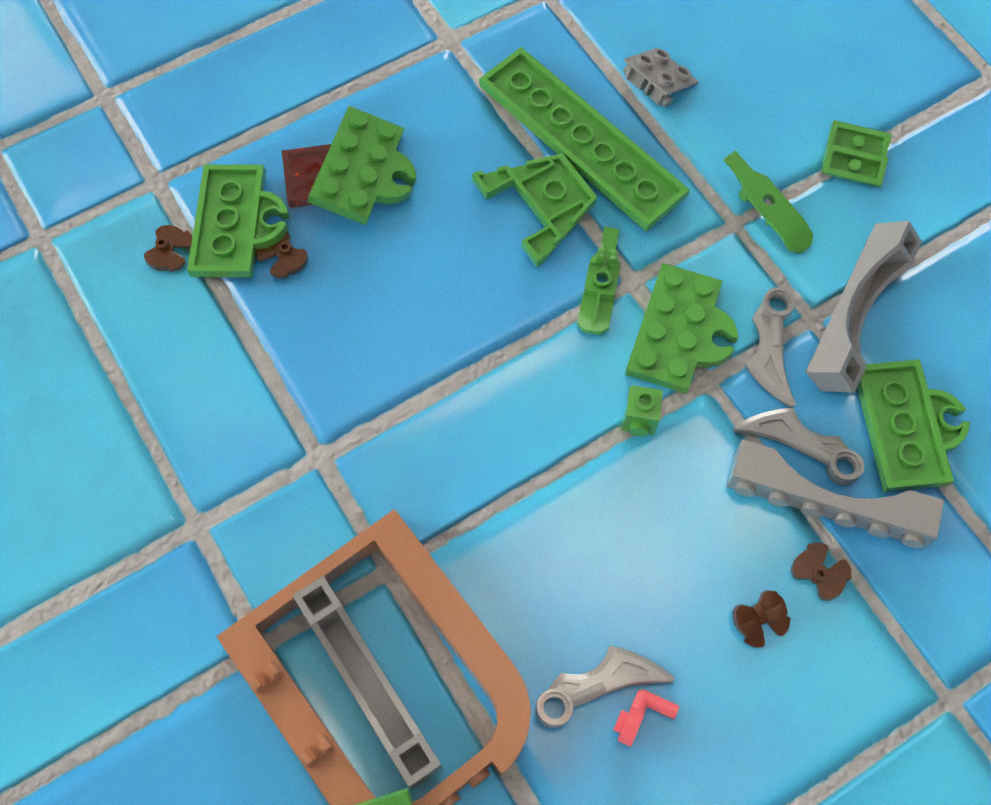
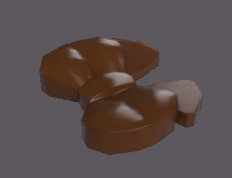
M162 225L155 231L157 236L156 246L144 254L145 262L155 270L174 272L180 270L186 264L185 258L174 252L175 247L191 248L192 235L188 230L183 233L176 226Z
M288 231L278 243L268 248L256 249V257L260 262L277 255L278 260L270 269V274L276 278H288L289 275L301 271L308 263L307 252L304 249L293 248L290 244L291 237Z
M819 542L808 544L807 550L799 554L793 561L790 570L791 574L797 580H810L817 587L818 597L823 601H831L842 593L846 581L852 578L851 567L846 560L842 559L827 569L822 564L826 558L828 546Z
M764 590L757 604L751 607L739 604L735 606L732 612L733 623L742 636H745L743 639L744 643L754 648L764 647L765 645L761 625L767 623L777 636H784L789 630L791 618L787 616L788 611L785 601L776 591Z

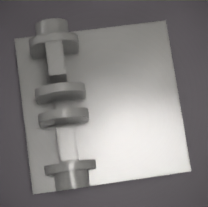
M659 48L625 58L624 60L627 63L623 70L626 74L625 78L638 87L639 90H644L646 96L650 95L649 98L658 106H669L673 100L670 96L671 94L696 85L699 82L691 75L687 68L679 66L670 58V55L665 50Z

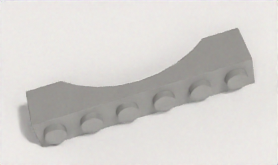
M910 221L878 223L874 225L806 370L807 375L820 391L855 393L866 368L860 346L861 331L866 315L881 292L899 274L912 265L922 243Z
M742 439L735 451L726 487L733 488L736 493L742 496L752 497L756 495L768 499L767 501L775 506H791L801 509V512L807 516H824L833 519L836 524L843 527L856 526L866 529L869 534L875 537H892L902 540V544L911 548H925L937 539L944 504L942 499L912 490L895 496L877 499L853 498L835 494L818 487L798 474L785 462L776 449Z
M322 576L292 595L408 787L412 790L442 769L441 763L379 667L325 577Z

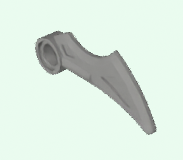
M776 287L768 290L760 307L751 319L758 331L759 346L754 356L744 365L754 379L768 393L783 404L793 408L796 403L788 385L784 368L783 336L784 320L788 319L795 307V298L787 289ZM775 298L781 299L786 304V309L776 311L772 309L769 301Z
M794 408L760 413L738 423L733 428L734 433L755 435L780 442L827 465V475L836 484L842 486L851 485L863 473L864 462L858 453L850 450L839 436H822L808 430L799 421ZM846 460L850 462L854 472L849 475L841 473L837 469V461Z
M609 646L605 658L595 669L583 674L561 673L550 688L539 697L535 708L536 716L544 726L553 729L559 728L567 723L572 715L573 708L626 687L643 684L672 683L674 677L662 667L641 655L622 648ZM553 698L558 699L564 705L563 716L556 719L550 718L544 711V703Z

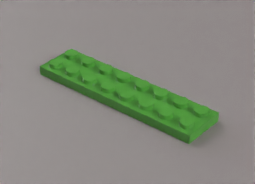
M522 47L479 78V86L555 153L564 154L579 174L646 232L688 197L690 189Z

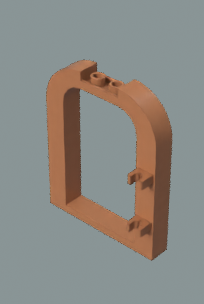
M394 509L216 636L330 805H354L377 797L367 787L262 635V632L298 607L292 595L322 576L330 584L375 550L379 551L489 698L496 712L497 726L493 738L488 744L425 796L413 802V804L454 805L461 799L457 792L467 784H470L472 788L479 785L490 775L487 768L493 765L500 776L504 775L520 755L529 731L530 700L526 685L519 671Z

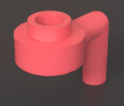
M639 690L636 693L629 713L621 710L613 730L619 733L617 741L629 747L632 746L647 707L675 719L679 705L646 690Z

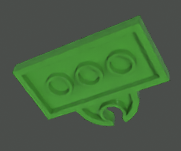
M348 106L310 191L307 202L366 225L375 202L388 205L400 203L407 199L413 189L409 185L414 186L416 172L411 161L396 150L404 128ZM401 178L408 185H398L393 179Z
M203 165L187 269L191 277L253 278L256 249L268 248L278 243L289 230L286 222L280 221L272 225L266 223L272 216H279L284 220L290 219V216L281 198L271 192L264 191L266 178L264 165Z
M662 263L625 375L687 394L695 367H715L728 360L735 348L731 346L719 347L712 341V338L716 336L726 338L729 343H736L738 339V331L734 321L726 312L715 307L723 281Z
M920 359L866 364L857 389L883 492L942 487L952 484L954 479L946 453L952 451L966 439L970 422L963 421L958 426H951L945 422L943 414L948 413L955 417L962 415L966 411L964 405L953 395L945 391L928 389Z

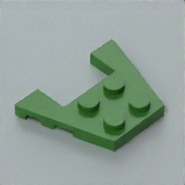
M564 154L526 161V165L510 168L506 165L497 167V171L483 174L482 170L472 174V182L486 200L513 186L545 228L522 240L521 245L536 267L540 266L597 201L596 194Z

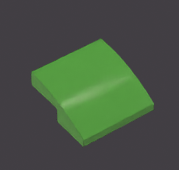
M833 120L826 142L821 174L880 188L888 162V157L886 156L892 134Z

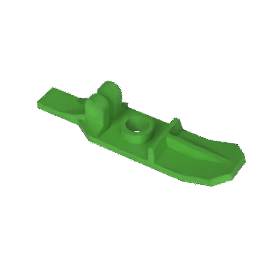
M736 150L725 157L723 161L735 173L742 186L739 192L741 200L744 202L749 200L766 220L765 224L767 226L770 225L780 236L788 251L799 254L810 247L813 239L812 231L804 218L766 175L753 171ZM763 199H768L772 205H767Z
M604 227L601 247L590 259L577 323L585 333L601 335L609 330L621 266L616 250L620 229ZM603 277L607 282L601 283L597 278Z

